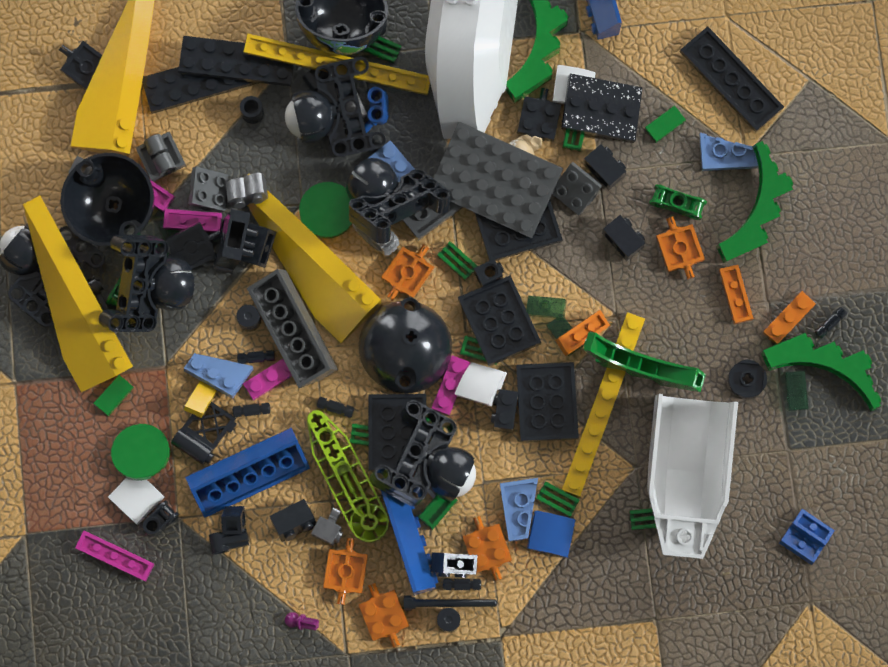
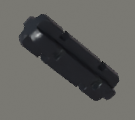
M839 307L834 312L835 314H832L822 326L816 329L815 334L822 339L827 334V331L829 332L839 323L840 319L842 320L847 315V312L842 307Z
M273 350L237 354V361L241 364L275 360Z
M319 397L317 401V407L320 409L327 408V411L339 415L343 413L344 416L349 418L353 416L354 407L347 405L346 407L344 406L345 404L337 401H327V398Z
M259 403L243 405V407L239 405L232 408L234 417H242V415L244 417L260 415V413L264 415L270 414L271 411L269 403H261V405Z
M445 578L443 580V589L470 590V588H473V590H481V579L470 581V579L451 580V578Z

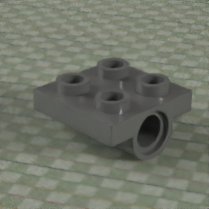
M170 131L163 135H153L147 138L144 144L136 147L143 165L153 182L186 167Z
M572 162L558 180L552 194L579 216L595 199L602 185Z
M193 167L189 205L195 206V209L200 211L214 210L224 212L227 199L226 182L229 180V175L200 167Z

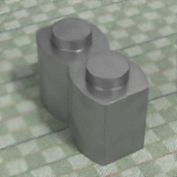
M253 173L244 178H235L226 182L227 199L232 208L241 209L250 203L260 204L268 199L266 179L262 173Z

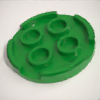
M322 182L309 188L303 195L299 205L300 218L302 223L320 238H335L347 232L352 225L349 221V202L351 200L347 195L346 188L334 182Z
M136 424L127 427L117 435L111 448V457L116 469L124 477L136 481L150 479L159 473L167 465L170 456L167 438L161 430L149 424Z

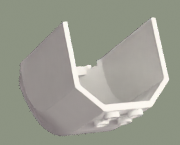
M431 0L425 41V59L444 139L452 138L458 122H462L485 133L491 120L490 117L498 106L500 96L506 89L518 0Z
M663 394L655 395L647 489L663 555L704 558L724 509L729 502L738 402H713L666 397Z

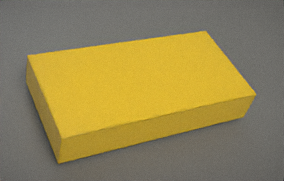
M200 381L187 401L184 411L202 418L217 390Z

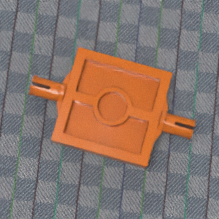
M669 217L666 220L670 229L666 233L656 235L667 271L684 269L687 280L692 279L695 276L691 267L705 260L693 224L677 227L674 217Z
M422 244L417 253L409 251L402 246L381 277L392 286V290L386 296L388 299L394 301L399 292L412 298L416 296L434 270V266L424 259V255L429 250L428 246L425 247Z
M481 516L475 517L473 520L477 530L462 537L468 554L478 555L476 574L482 571H491L494 581H498V578L501 580L503 578L501 577L499 567L513 561L501 526L498 523L490 527H484Z
M347 538L345 549H329L323 588L338 592L336 604L339 605L340 602L341 605H345L346 594H362L368 555L357 553L353 550L355 540L351 538V543L350 538Z
M376 583L368 586L372 597L368 601L359 604V608L372 640L376 641L389 637L393 648H395L396 645H401L396 634L410 625L396 591L379 593Z

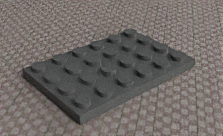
M458 122L434 179L450 191L451 202L533 238L564 168L462 122Z

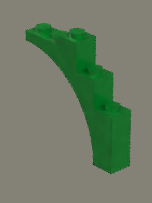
M529 0L535 15L536 38L525 64L507 81L505 91L514 104L552 80L553 70L548 63L544 62L559 53L561 44L558 38L553 35L567 26L568 15L564 9L560 10L558 5L552 8L548 0Z
M763 141L752 146L759 171L758 193L752 211L738 231L727 240L716 245L723 263L768 243L767 232L764 228H761V225L780 217L779 213L781 212L778 203L774 202L773 199L793 190L791 177L787 176L786 173L778 175V166L774 161L772 162L769 156L771 154L767 144L764 145Z
M589 332L584 342L583 350L595 357V361L603 367L624 370L633 377L651 379L660 386L701 392L706 374L698 368L663 361L632 351L605 339L595 332Z
M804 333L765 349L761 353L768 371L786 366L819 368L837 375L851 385L865 401L870 412L881 406V398L878 392H874L872 387V378L869 374H866L872 368V361L870 356L865 354L864 350L842 359L843 352L839 345L836 346L835 341L813 350L814 344L812 339Z

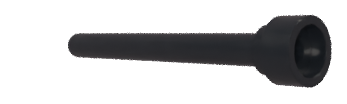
M404 595V611H412L416 607H496L498 604L496 599H416L412 595Z

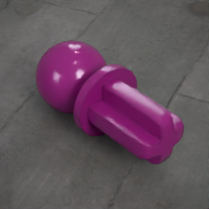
M290 612L285 616V624L290 628L298 627L299 630L309 629L314 631L319 628V620L306 617L305 614L299 616L295 612Z

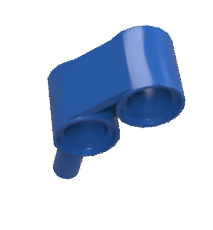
M372 87L367 94L370 101V109L367 114L368 121L364 125L366 133L374 125L385 124L389 117L388 94L379 87ZM381 92V98L375 101L376 93ZM381 111V117L376 120V112Z

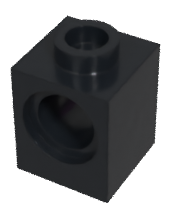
M495 258L474 268V274L481 287L503 278L502 273H504V269L500 262H496ZM492 269L495 275L488 277L485 275V271Z
M225 506L221 515L222 534L243 533L246 525L245 506Z

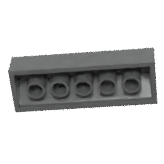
M277 269L247 288L298 388L320 381L338 370L286 270Z

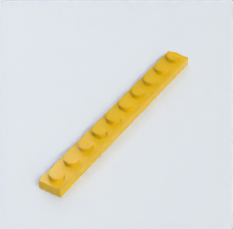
M247 34L243 52L314 70L321 65L352 59L351 57L329 54L321 50ZM362 61L356 62V70L363 71L365 64ZM368 62L369 68L365 74L353 77L354 79L422 95L428 94L430 85L428 75ZM343 65L336 68L339 75L347 73V69Z
M627 312L616 344L634 351L645 318ZM607 368L562 488L568 494L579 498L581 496L626 372L624 370Z

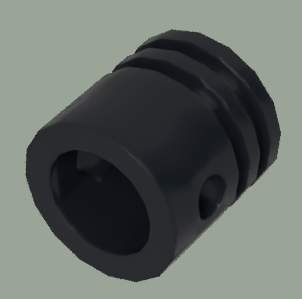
M247 96L241 101L240 111L244 121L256 124L263 119L264 110L260 99L255 96Z
M244 305L238 309L236 318L243 330L252 332L259 328L261 317L254 306Z
M444 608L439 612L437 624L441 631L452 633L460 626V615L455 609Z

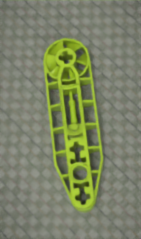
M320 410L310 412L307 417L313 457L352 533L362 542L373 543L379 541L388 531V516L348 437ZM316 416L318 419H320V423L322 426L321 429H319L317 423L314 422V417ZM329 423L336 429L335 431H332ZM311 430L317 439L315 441H312ZM328 433L331 435L329 441L323 442L320 439L321 435ZM340 433L349 445L341 448L335 435ZM318 443L325 455L320 460H317L313 447ZM331 445L336 453L339 452L337 454L338 457L335 459L331 456L329 449ZM350 448L357 460V463L352 465L349 464L343 453ZM328 461L334 474L326 477L320 463ZM358 465L366 477V480L358 482L352 470ZM350 472L362 496L357 497L356 489L346 473ZM340 476L343 477L347 486L350 489V492L353 493L355 497L353 501L349 497L340 479ZM337 478L343 490L335 495L329 483V480ZM367 482L375 497L369 500L361 488ZM343 495L346 496L351 506V509L346 512L343 511L337 499ZM377 499L380 506L372 504L371 502ZM365 501L366 504L360 505L359 507L355 508L356 504ZM377 508L380 509L377 515L375 516L374 513L377 510ZM352 513L349 522L346 515ZM366 519H370V521H375L372 527L364 525V523H366ZM378 522H387L386 525H378Z

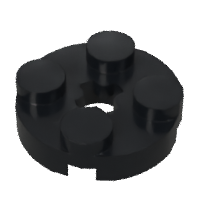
M742 360L730 370L728 384L733 394L740 398L751 399L759 396L766 387L767 374L756 361ZM746 374L749 375V378L753 379L749 384H745V381L742 380Z

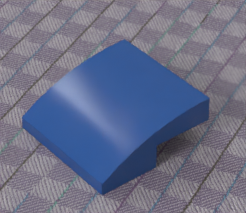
M801 509L779 544L812 565L835 530Z
M536 510L533 516L527 549L567 558L576 519Z

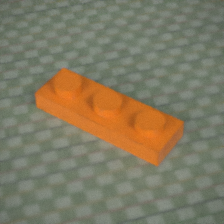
M739 265L719 269L734 325L753 320Z
M801 291L763 331V334L775 345L779 344L816 303Z
M598 310L555 341L564 355L567 356L584 344L589 332L599 334L608 328L610 324L601 310Z

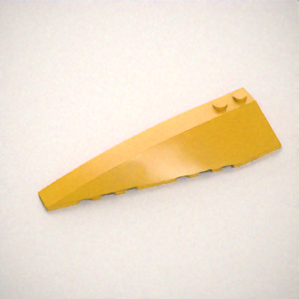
M128 0L76 111L70 147L96 153H117L127 157L130 154L147 55L154 0Z
M267 190L268 199L260 204L250 203L247 206L259 226L277 232L272 245L273 250L314 318L342 344L382 305L381 299Z
M39 195L24 203L23 207L62 357L80 391L83 392L132 368L133 365L116 333L99 323V316L103 309L43 199Z

